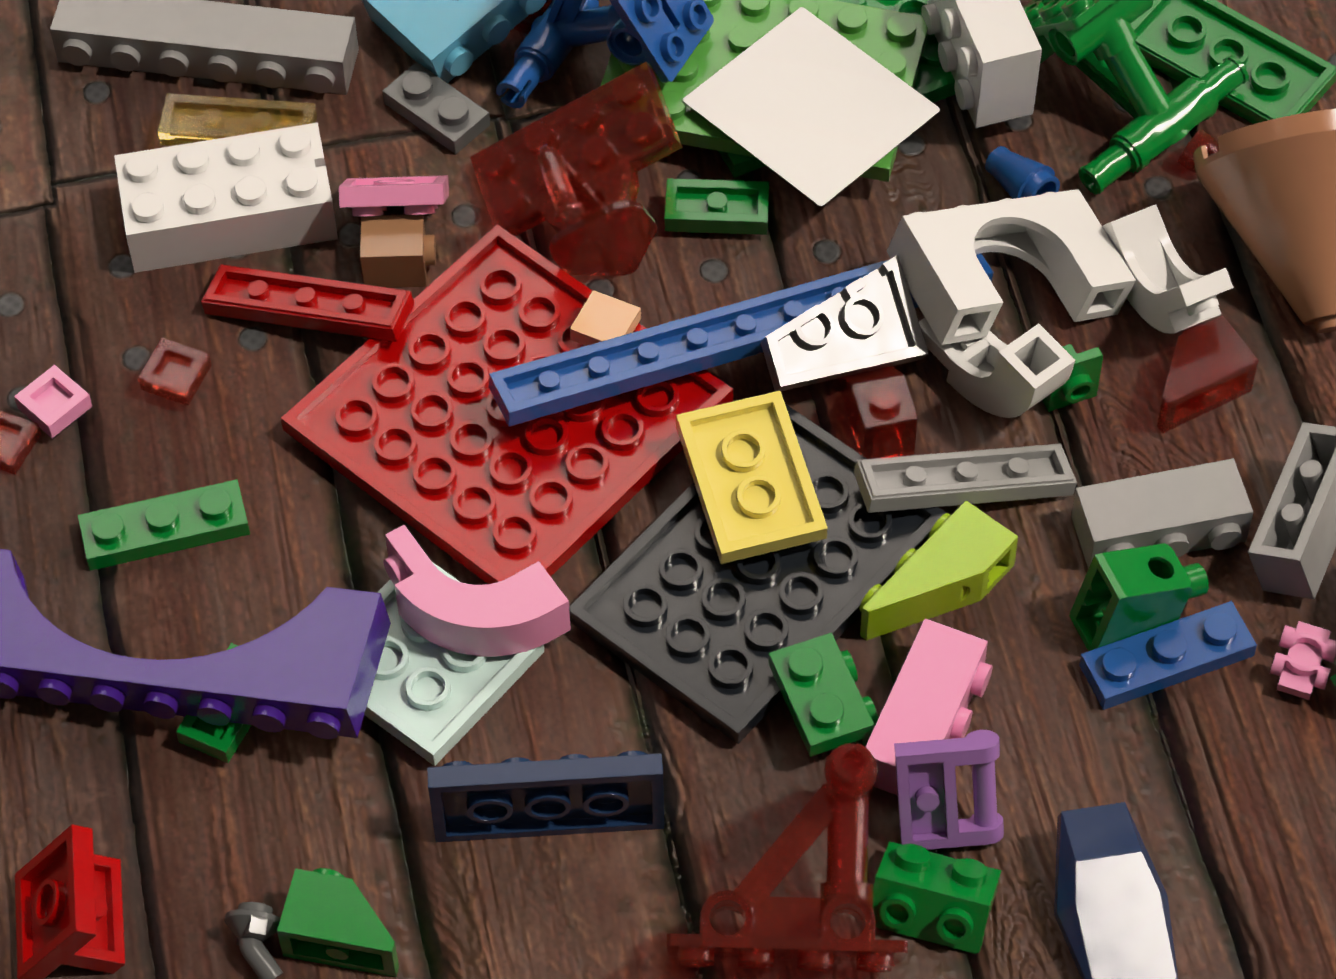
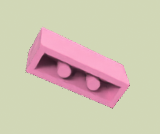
M926 618L924 619L862 753L860 782L897 795L894 743L965 737L973 714L972 710L967 709L973 695L983 696L993 669L992 665L985 663L987 640Z

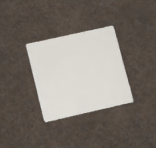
M803 7L792 13L683 98V101L819 206L825 205L940 111L938 106Z

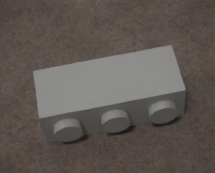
M1303 422L1248 554L1263 591L1315 599L1336 548V427Z
M1233 458L1077 487L1071 518L1089 569L1095 554L1162 543L1171 546L1178 558L1188 552L1209 548L1225 550L1232 548L1238 543L1247 541L1253 509Z

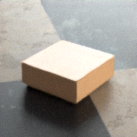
M593 290L570 328V338L587 346L633 333L641 320V308Z

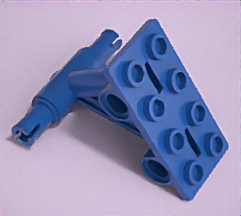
M553 0L543 15L534 19L531 31L514 54V67L505 79L499 83L496 93L498 96L503 95L506 89L509 88L507 93L501 98V101L509 107L521 108L539 82L542 83L552 78L574 47L607 41L610 52L623 63L629 65L650 64L662 83L672 82L713 24V15L703 0H609L611 5L599 7V0Z

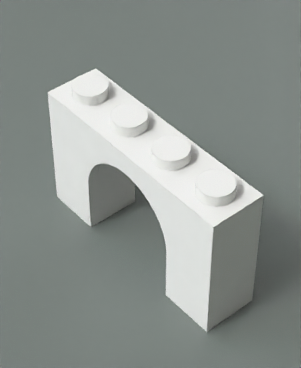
M1079 189L1046 192L1041 195L1016 199L1005 198L996 202L970 206L960 205L950 209L914 212L904 215L886 251L890 258L896 255L899 256L908 289L941 345L987 337L1003 304L1001 297L976 256L980 253L999 252L1010 254L1032 264L1049 280L1074 322L1118 315L1136 281Z

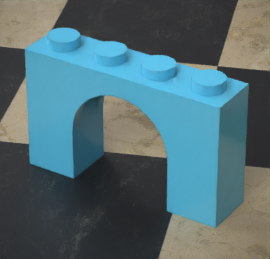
M362 0L370 19L413 60L446 83L450 82L454 77L465 73L473 61L492 45L502 42L511 29L529 14L540 10L547 1Z

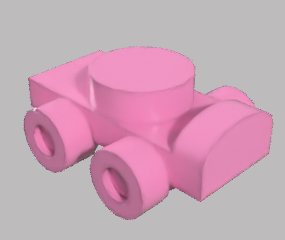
M1298 621L1297 628L1285 625L1279 646L1289 649L1288 655L1276 652L1270 670L1271 674L1280 676L1277 690L1307 700L1310 699L1313 687L1325 690L1331 669L1320 665L1322 660L1333 663L1336 655V641L1329 639L1330 630Z

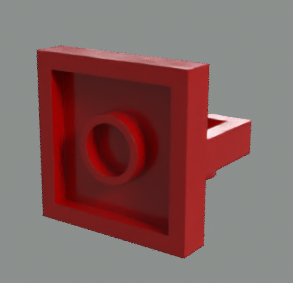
M71 824L15 873L18 979H44L61 964L112 974L125 965L121 859L94 854L93 829Z

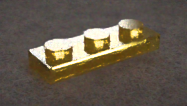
M167 93L158 130L160 144L175 146L316 123V104Z

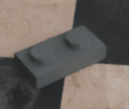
M418 62L382 90L385 105L454 154L460 152L490 126L488 111Z

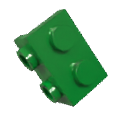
M832 632L770 652L768 665L809 756L811 757L853 742L856 743L860 753H863L879 719L872 699L869 696L861 697L855 684L858 681V674L854 660L848 650L840 651Z
M889 841L875 877L867 923L869 926L971 953H979L1002 870L987 867L980 861L970 858L956 859L929 852L920 845H902Z

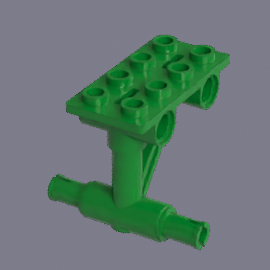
M1032 0L1023 9L1042 48L1040 64L1056 53L1068 65L1078 67L1135 118L1112 135L1108 149L1087 165L1079 168L1078 174L1081 182L1095 195L1101 194L1106 187L1127 171L1134 173L1144 169L1152 159L1184 138L1195 126L1216 114L1219 106L1218 102L1249 80V74L1244 64L1237 57L1230 55L1225 57L1220 64L1203 77L1188 78L1166 94L1137 46L1135 40L1138 36L1130 24L1152 8L1153 0Z

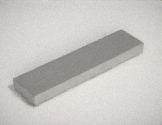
M1061 443L857 460L854 469V475L868 513L962 505L965 501L971 504L1072 496L1077 485L1076 478Z

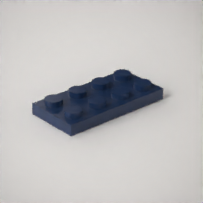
M634 750L620 753L617 756L592 758L582 754H570L561 757L559 760L531 761L526 758L515 757L506 759L501 763L473 765L466 761H452L440 767H427L428 792L436 842L664 829L662 753L647 754Z

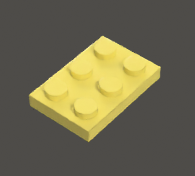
M781 391L676 415V428L721 564L827 539L828 527Z

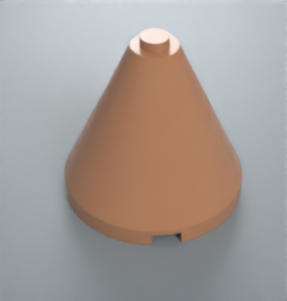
M1336 109L1285 116L1225 133L1217 137L1220 151L1208 156L1206 145L1197 148L1193 154L1197 178L1302 323L1309 326L1315 325L1316 333L1336 331Z

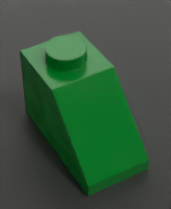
M295 868L277 929L283 957L397 977L399 963L395 941L353 879L346 878L341 873L328 868H317L313 871Z

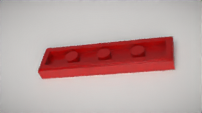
M220 264L201 303L205 314L397 342L412 310L414 300L411 291Z

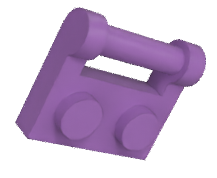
M976 730L968 733L965 738L894 743L900 839L902 845L916 844L929 850L989 845L1003 838L1004 822L1003 817L997 813L995 760L1000 756V740L995 732ZM972 765L974 814L968 819H958L955 766Z

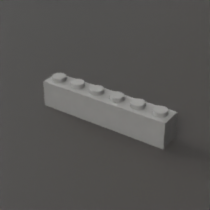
M59 0L50 27L58 62L70 63L76 66L89 65L116 68L122 71L160 73L173 77L186 76L212 79L219 82L248 83L270 88L283 87L309 90L316 93L347 95L359 51L355 17L206 0Z

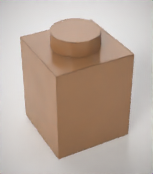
M423 215L361 216L360 260L364 284L386 288L426 287L427 266H436L435 235L425 234Z

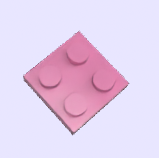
M448 175L347 178L339 186L340 208L352 207V216L383 215V211L387 210V206H404V214L406 215L433 214L435 209H438V205L444 204L449 197Z

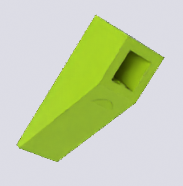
M965 501L952 515L949 513L943 514L932 527L929 539L918 550L914 548L909 549L899 560L894 575L883 586L880 584L874 585L864 596L859 608L862 612L860 636L867 641L922 622L925 618L930 619L981 601L1014 566L1018 536L968 501Z

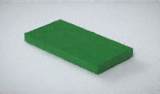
M1153 0L1152 8L1130 23L1138 36L1135 42L1149 66L1180 83L1188 78L1203 77L1227 56L1233 55L1237 57L1246 67L1249 80L1245 84H1241L1218 103L1220 106L1252 124L1307 113L1336 82L1335 65L1217 0Z

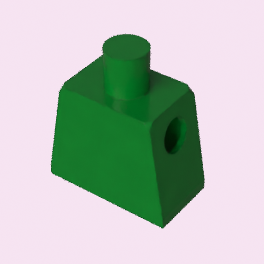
M1165 543L1095 554L1069 617L1088 651L1179 620L1188 599L1207 594L1209 589L1206 571L1199 563L1182 566L1172 547Z

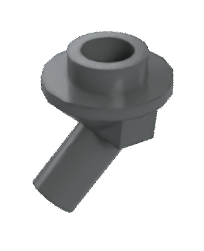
M242 902L238 905V909L227 912L224 922L237 937L236 945L239 946L244 959L259 979H277L284 972L263 944V942L277 933L280 918L273 915V908L258 902Z

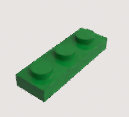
M238 479L78 515L90 571L250 535Z

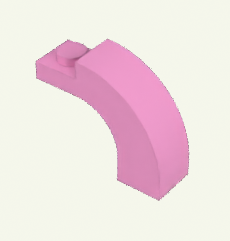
M405 525L385 534L388 558L384 559L383 563L388 576L395 585L398 613L416 633L428 641L457 653L497 657L532 650L571 630L569 600L539 561L515 575L496 583L485 585L466 584L453 580L440 572Z

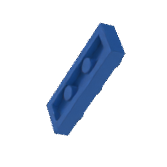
M1230 601L1082 653L1079 666L1102 709L1105 710L1251 658L1255 655L1257 644L1235 605Z

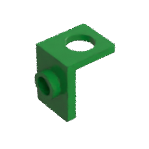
M1071 344L1062 346L1075 359V363L1067 382L1042 400L1048 412L1097 396L1103 354L1099 347L1076 353Z

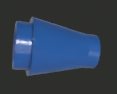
M1004 146L994 149L986 160V171L995 177L1012 199L1041 195L1046 192H1059L1060 181L1055 177V172L1051 167L1011 152Z

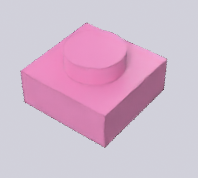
M55 365L14 396L17 408L51 438L55 437L93 407L90 395Z

